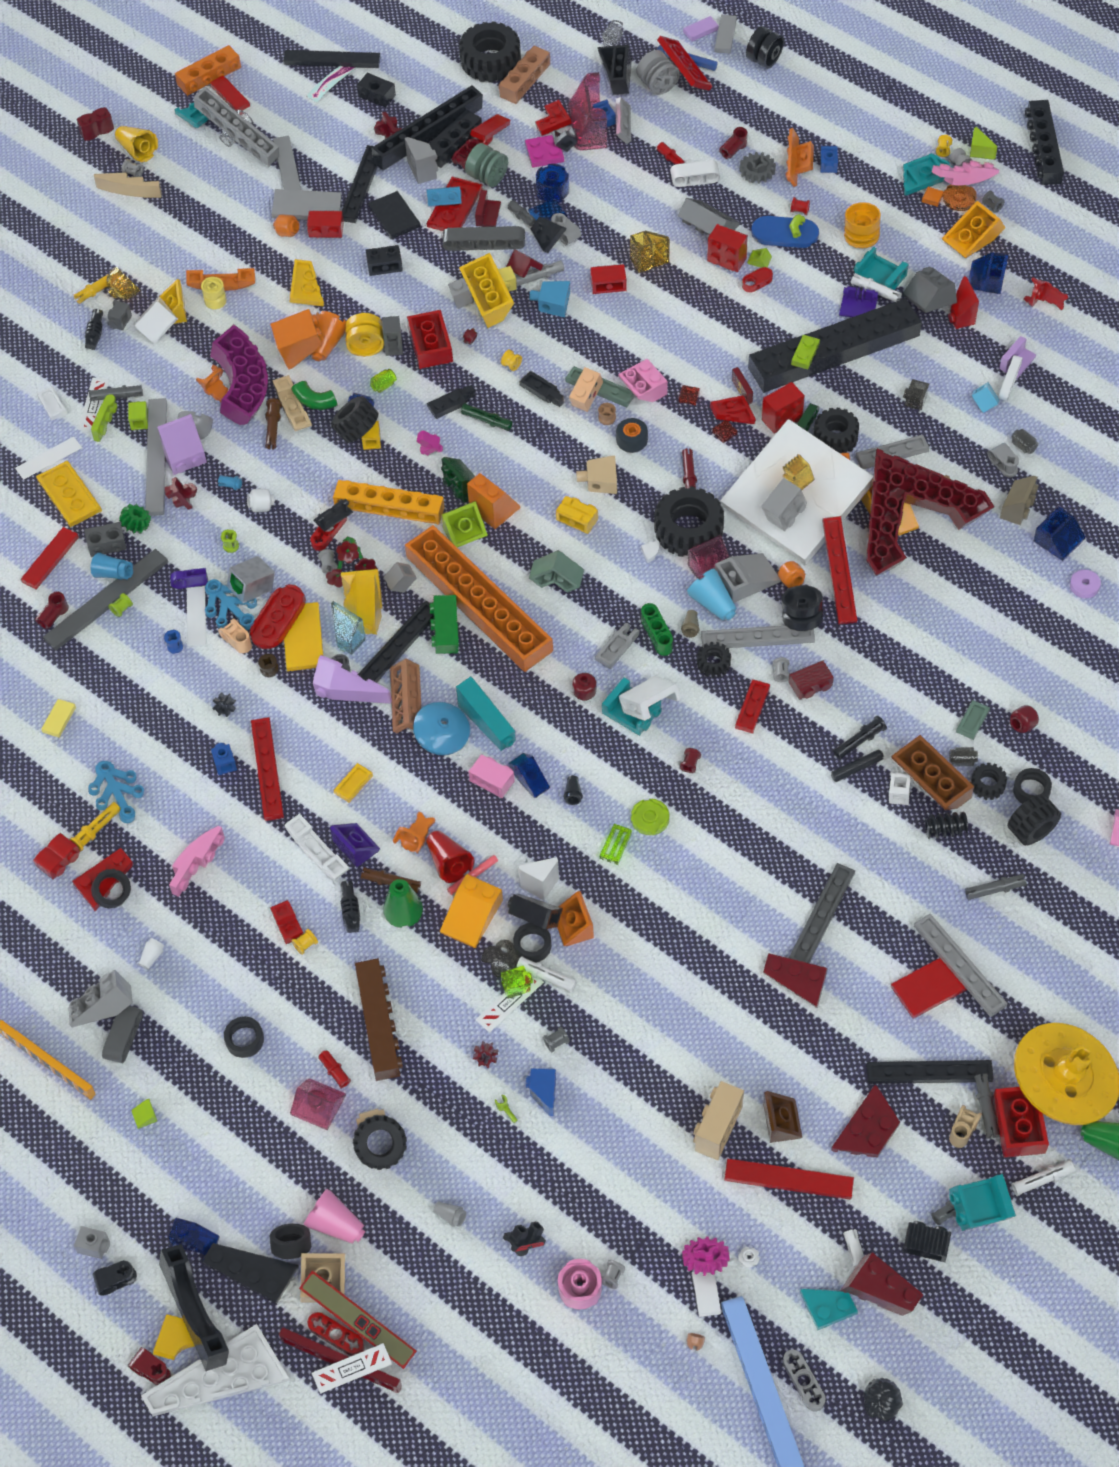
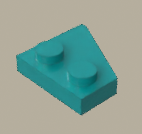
M815 1289L800 1290V1294L817 1330L858 1314V1310L849 1293Z

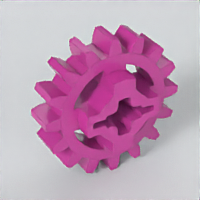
M706 1236L705 1239L698 1237L697 1242L690 1240V1245H685V1250L682 1251L684 1266L688 1267V1271L694 1270L696 1275L699 1272H703V1276H706L707 1273L715 1275L716 1270L722 1272V1267H727L728 1261H730L728 1246H724V1241L717 1242V1238L709 1240V1236Z

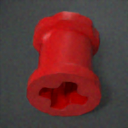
M793 197L790 212L797 211L808 215L810 200L802 201Z

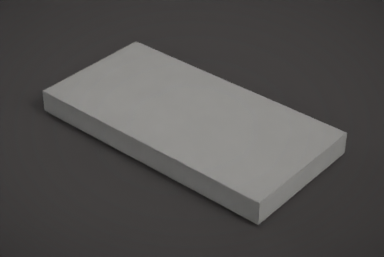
M275 189L272 218H277L279 215L284 214L293 215L296 219L308 220L309 211H340L342 193Z

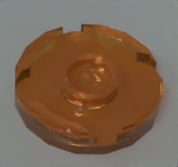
M950 184L943 192L944 204L955 211L969 210L977 199L976 191L971 186Z

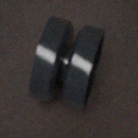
M764 26L758 27L747 44V59L755 63L758 62L759 65L767 69L771 68L782 53L784 37L776 32L772 33L770 29Z
M799 585L789 588L782 594V620L789 629L796 631L813 630L823 622V595L817 588Z

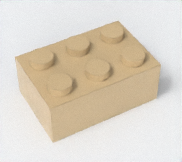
M720 1081L718 1087L713 1088L710 1096L712 1099L710 1105L706 1104L702 1113V1123H697L693 1133L695 1135L693 1139L695 1151L715 1160H719L742 1110L744 1090Z

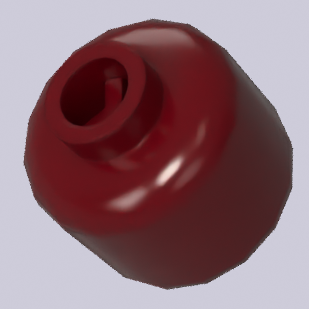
M580 673L574 677L572 681L574 696L582 701L590 700L595 696L597 681L592 674Z
M1029 705L1019 707L1010 715L1011 727L1020 733L1030 731L1039 722L1037 711Z

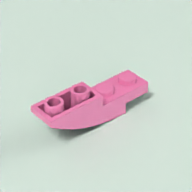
M971 160L970 163L963 162L962 166L955 165L954 168L946 164H940V166L933 165L932 173L939 177H945L944 180L951 185H970L997 175L999 169L989 162L980 164V162Z
M217 826L199 836L176 859L172 865L175 876L169 884L173 895L179 897L182 891L187 889L189 880L192 875L197 873L198 867L206 868L207 864L212 862L218 846L220 847L225 839L222 827Z

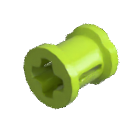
M227 529L221 533L223 549L228 553L236 552L239 548V542L236 540L237 534L234 530Z
M122 593L120 598L113 604L110 603L108 607L115 616L121 617L128 607L133 606V602L126 594Z

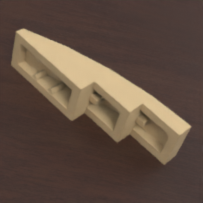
M127 173L94 174L95 184L98 189L126 196L162 197L159 181L144 182L143 177H128Z

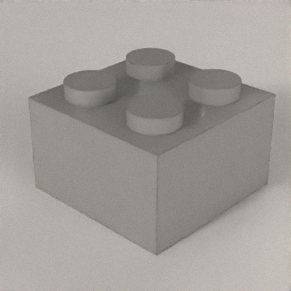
M783 478L761 507L768 521L786 531L788 527L794 524L797 515L805 510L807 501L799 487Z

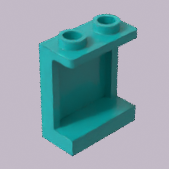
M873 247L865 253L860 262L856 263L854 267L855 273L867 279L871 278L874 282L895 290L907 276L909 264L902 261L897 266L876 254L877 248Z
M623 677L603 701L602 714L640 736L643 731L649 729L654 717L657 718L662 712L661 700L648 707L651 718L645 721L625 714L619 696L632 688L630 687V680Z
M1003 1174L965 1185H957L949 1189V1199L952 1205H954L956 1221L962 1231L1005 1221L1016 1216Z

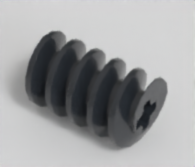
M964 811L960 812L959 816L956 812H953L952 816L949 813H945L944 818L941 813H938L936 819L933 814H929L928 819L927 817L925 818L927 838L930 839L932 833H934L936 839L939 837V833H942L944 838H946L947 832H950L951 837H954L956 831L959 837H962L963 831L968 834L966 813Z

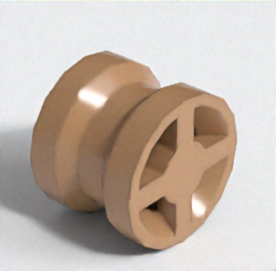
M603 403L599 406V422L603 425L613 424L616 420L615 406L611 403Z

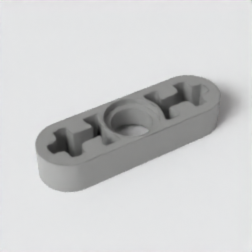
M797 1350L787 1351L783 1357V1366L806 1407L814 1412L820 1411L825 1405V1394L802 1354ZM791 1356L793 1359H798L796 1364L799 1371L797 1372L793 1363L788 1364L789 1357ZM801 1375L808 1376L810 1384L807 1386L800 1385L797 1380L798 1377ZM812 1389L815 1398L820 1397L818 1405L815 1402H810L812 1397L809 1390Z

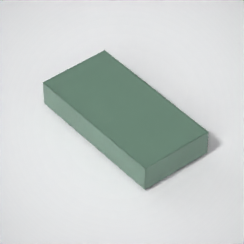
M972 700L956 733L974 740L990 711V707Z

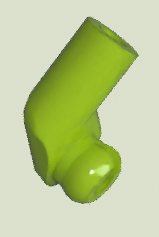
M800 214L795 215L789 224L794 238L801 236L799 225H803L802 222L805 223V217Z

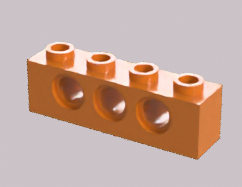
M227 45L175 72L177 85L188 96L209 85L211 81L218 77L226 76L241 68L240 57L230 45Z

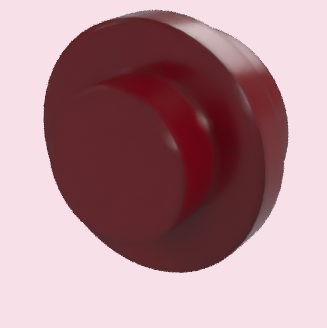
M474 328L471 330L467 329L464 333L463 342L465 344L471 345L477 338L478 333L475 332Z

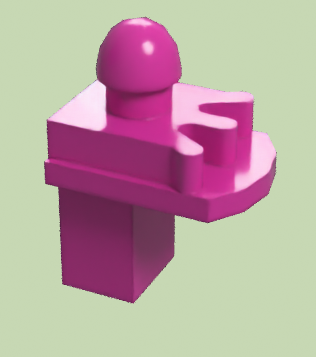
M424 430L418 433L416 442L421 444V454L428 456L435 451L438 453L443 451V446L439 444L440 437L436 434L432 435Z

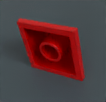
M964 276L956 293L957 303L951 305V310L948 314L949 321L953 323L955 329L975 325L979 300L968 278Z

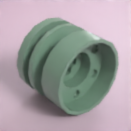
M479 143L472 149L467 158L465 172L472 178L480 180L490 187H494L503 179L507 171L508 157L497 150H493V148L484 143Z

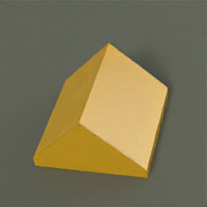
M177 279L159 296L178 318L174 324L187 322L181 281Z

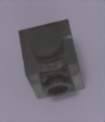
M912 379L909 388H906L904 391L905 406L922 410L928 395L929 383Z

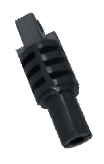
M93 309L91 320L87 323L85 332V348L95 350L101 337L103 328L101 321L104 313L100 309L99 313H97L98 309Z
M343 881L340 884L343 896L340 903L347 933L359 932L360 910L358 898L354 895L353 882L348 881L347 885V882Z

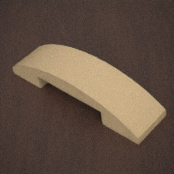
M287 375L272 380L278 398L282 402L283 410L294 431L312 426L306 411H304L301 403L291 390L293 383L290 376Z

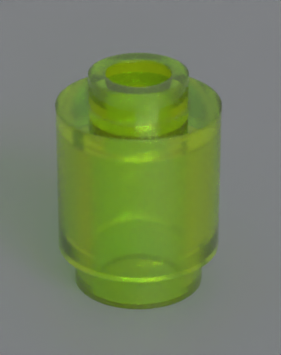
M384 369L370 379V386L373 391L381 393L394 385V382L397 380L396 375L391 369Z

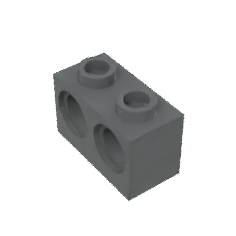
M382 317L386 356L403 355L400 317Z
M120 522L84 529L91 557H94L97 553L108 554L127 549Z

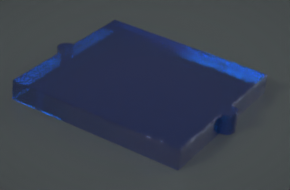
M554 199L528 210L535 220L541 216L551 221L552 216L556 213H562L567 217V214L562 210V206H559Z

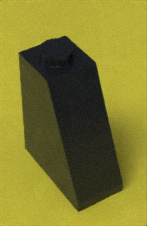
M513 894L507 905L509 908L508 914L544 929L557 928L563 908L522 894Z

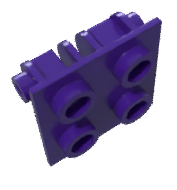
M844 287L839 316L855 317L876 309L878 292L868 289L865 292V288H863V291H860V287H858V290L855 287Z

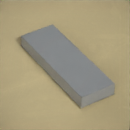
M721 14L715 52L731 54L737 16Z
M619 97L616 99V135L628 144L631 142V105Z

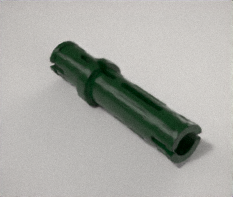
M466 403L461 408V414L488 423L491 427H499L506 431H510L512 428V420L502 418L497 413L492 414Z

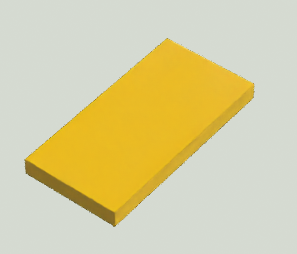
M68 460L36 476L37 481L70 528L102 511L101 506Z
M318 602L305 603L302 612L284 638L287 671L316 668L320 655L323 656Z

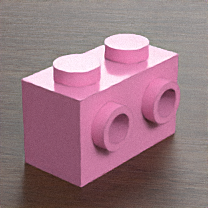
M482 754L469 770L470 782L500 798L504 797L515 782L514 771L510 767L503 766L493 758Z

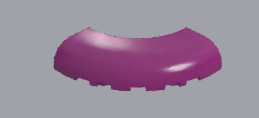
M233 324L212 342L210 357L221 365L230 382V389L221 400L220 413L239 425H245L256 415L263 403L267 391L268 374L265 360L258 352V347L252 344L246 333Z

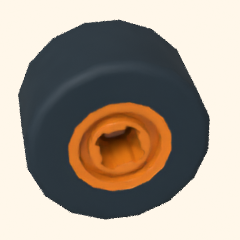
M627 418L621 421L616 429V441L619 448L630 453L644 449L648 442L647 425L637 418Z

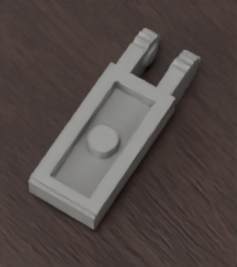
M625 623L597 653L595 660L611 669L631 646L632 642L636 640L640 630L635 628L629 636H626L630 625Z

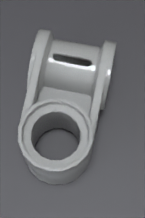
M556 213L552 216L551 221L566 227V231L559 238L563 244L569 245L581 237V231L578 226L573 224L564 214Z
M1002 443L987 452L991 463L1005 477L1017 475L1019 458L1006 443Z

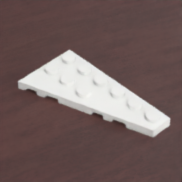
M256 1324L226 1343L229 1349L226 1365L205 1371L199 1359L144 1393L141 1397L152 1416H157L290 1381Z

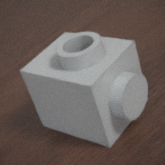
M464 278L448 284L457 309L473 303Z
M396 562L386 573L384 579L390 590L404 593L417 577L409 564Z
M84 1226L80 1227L74 1243L77 1253L102 1259L110 1246V1240L106 1232Z

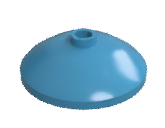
M433 702L425 705L418 711L413 723V732L416 740L425 750L437 755H450L458 752L465 746L470 735V725L466 715L458 707L446 702Z

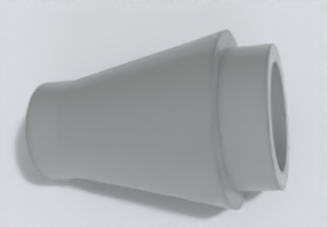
M438 1201L433 1209V1213L440 1216L453 1227H460L466 1218V1211L461 1206Z

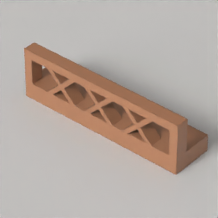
M406 658L390 667L393 732L399 733L406 728L413 730L415 716L421 709L420 665ZM401 669V673L397 678V671ZM401 683H402V688H401L400 692L398 693V689H399V687H400V685H401ZM403 716V723L399 724V721Z

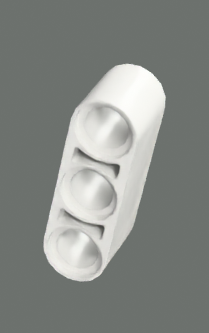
M713 160L676 164L670 169L672 182L676 187L710 184L720 179L718 164Z

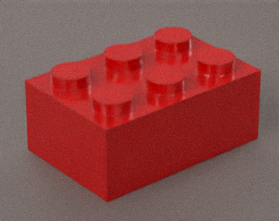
M441 310L407 316L408 330L419 369L453 362L452 347Z
M1020 1087L995 1089L992 1100L1003 1158L1046 1154L1049 1141L1043 1113L1029 1102Z

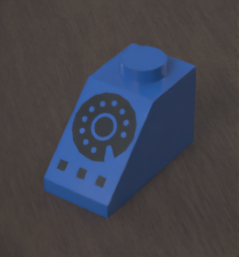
M531 1068L530 1076H526V1088L530 1089V1096L549 1116H554L556 1069Z

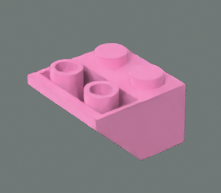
M648 359L618 374V377L640 400L654 402L667 395L668 381Z

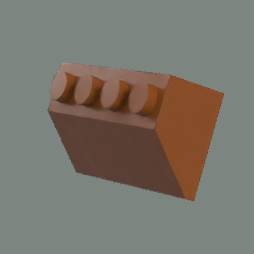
M921 735L891 756L945 810L958 809L972 798L974 786Z

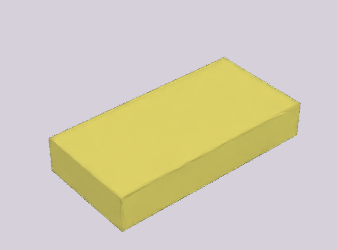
M57 699L41 728L42 733L60 738L76 709L75 704Z

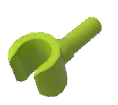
M501 1095L503 1103H498L495 1099L497 1109L504 1111L513 1123L517 1122V1118L508 1107L507 1097Z

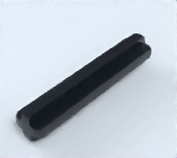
M879 749L832 771L831 777L835 782H838L883 760L884 755Z

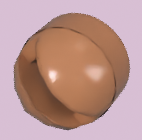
M688 1333V1348L692 1350L693 1346H696V1351L700 1350L704 1345L705 1337L700 1334Z

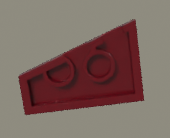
M768 953L763 973L818 1008L828 968Z

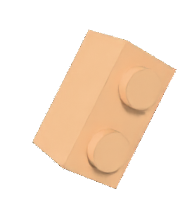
M584 367L569 396L572 406L588 412L603 384L600 373Z

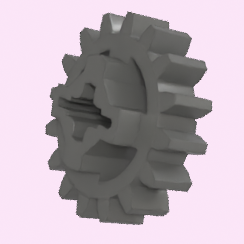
M755 152V155L749 153V157L744 156L743 160L740 161L741 176L745 177L746 181L751 179V183L757 181L760 184L761 180L767 182V178L772 179V175H775L776 163H774V158L770 159L769 154L764 156V152L761 154Z

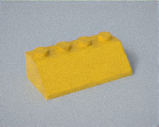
M488 253L459 267L487 328L502 322L514 305L491 254Z

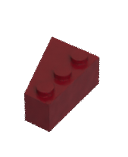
M873 1252L860 1260L840 1289L841 1292L850 1293L861 1300L870 1301L881 1308L901 1316L912 1312L924 1295Z

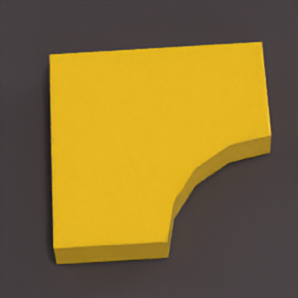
M166 1314L153 1350V1355L175 1360L178 1353L195 1346L183 1318Z

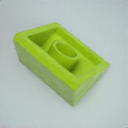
M476 501L442 514L443 530L448 539L457 548L488 536Z

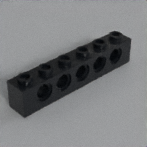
M1049 100L1029 101L1028 108H1025V118H1028L1027 129L1031 131L1030 142H1033L1032 153L1035 154V166H1038L1037 177L1038 179L1040 178L1041 185L1062 184L1064 170Z

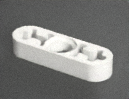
M1013 356L998 399L1008 401L1023 357Z

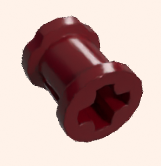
M686 748L684 760L680 763V769L687 773H695L698 759L701 758V753L697 749Z

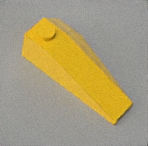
M357 571L343 603L345 614L358 632L377 635L382 613L376 575Z

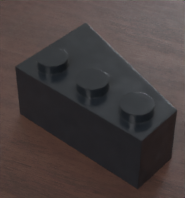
M629 44L597 47L600 61L613 95L629 94L632 66Z

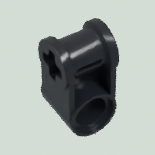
M124 1260L108 1267L100 1268L92 1274L100 1296L111 1294L118 1289L131 1285L137 1278V1272L131 1263Z

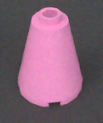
M328 1189L320 1196L315 1207L304 1222L307 1228L351 1244L354 1241L359 1243L366 1232L363 1230L364 1225Z

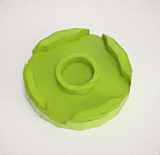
M641 800L634 805L631 811V823L634 829L641 834L657 835L663 832L669 824V810L659 800Z

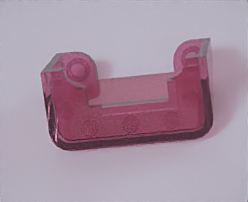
M599 72L586 74L568 103L569 117L572 122L570 125L575 129L578 142L574 145L577 150L607 148L606 113L600 108L592 109L593 104L600 102Z

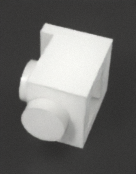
M891 773L889 803L909 805L910 775Z

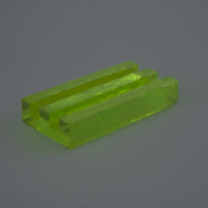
M613 824L600 853V859H607V862L611 863L613 861L614 864L618 865L631 837L632 829ZM616 830H620L610 854H606ZM624 832H626V835H625V837H624V839H623V841H622V844H621V846H620V848H619V850H618V853H617V855H616V857H615L614 854H615V852H616V849H617V847H618V845H619V843H620V840H621V838H622Z

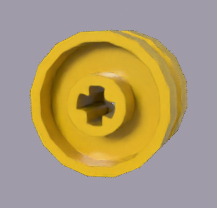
M359 313L351 316L346 321V346L352 354L366 357L375 355L383 349L382 320L378 316L370 313Z

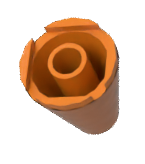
M321 311L320 314L319 312L316 313L319 322L316 326L320 327L323 335L320 338L322 345L310 355L312 359L319 362L326 360L345 334L346 321L342 322L339 320L340 316L328 311Z

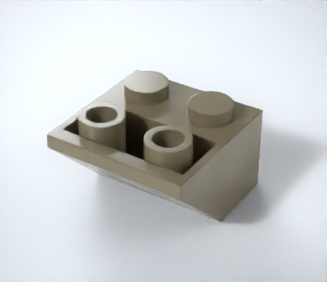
M1037 476L1014 481L1002 506L1000 519L1020 526L1023 519L1027 520L1030 513L1029 508L1034 505L1035 495L1039 487L1036 484Z

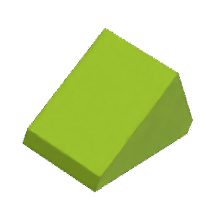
M975 127L970 157L995 159L998 146L980 129Z

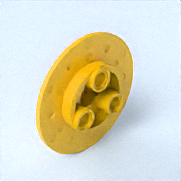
M1046 1023L1030 1030L1019 1042L1014 1056L1015 1076L1026 1098L1040 1112L1061 1123L1087 1125L1101 1120L1113 1109L1119 1097V1072L1109 1051L1093 1035L1073 1025Z

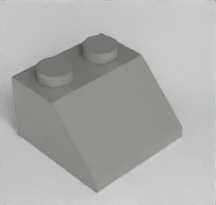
M409 137L405 138L407 162L417 183L421 184L437 179L436 172L438 171V166L435 161L437 159L435 150H432L428 143Z

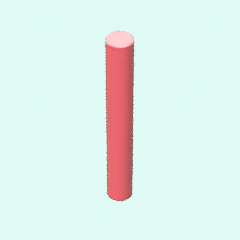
M495 855L491 856L469 872L468 875L476 878L498 862ZM464 877L447 888L450 895L457 892Z

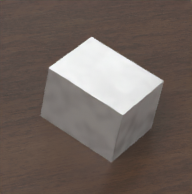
M256 556L229 568L227 587L242 603H245L272 591L275 572L259 556Z

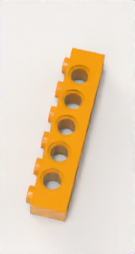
M338 480L333 495L334 505L340 499H347L349 502L348 507L353 511L438 525L445 508L442 496L387 488L385 486H374L367 483H356L349 480Z

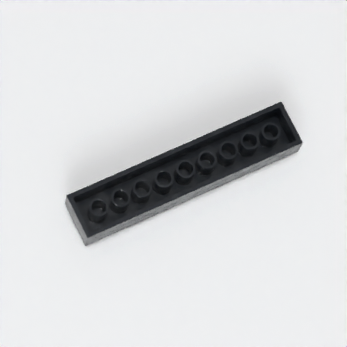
M905 298L805 334L806 336L820 339V344L808 370L791 365L792 358L802 336L749 354L748 369L762 392L765 393L787 385L790 382L798 381L919 337L922 322Z

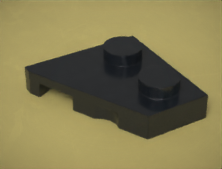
M541 216L530 228L543 252L549 253L566 231V227L560 226Z

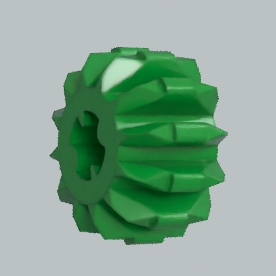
M137 503L134 506L129 504L122 509L119 521L122 527H126V532L130 530L133 534L136 532L141 534L148 529L151 516L148 510H144V506L139 507Z

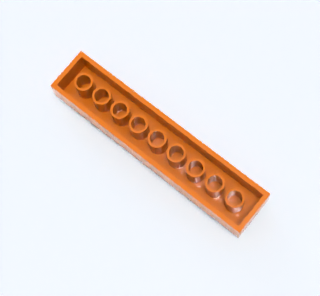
M434 525L405 544L406 558L444 595H456V606L524 672L553 652V639Z

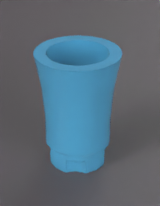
M97 553L92 558L90 570L94 578L128 580L133 575V564L123 559Z

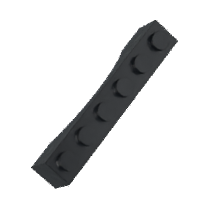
M182 1244L162 1249L159 1266L205 1371L226 1365L229 1349L222 1333L212 1323L202 1304L194 1282L190 1262Z

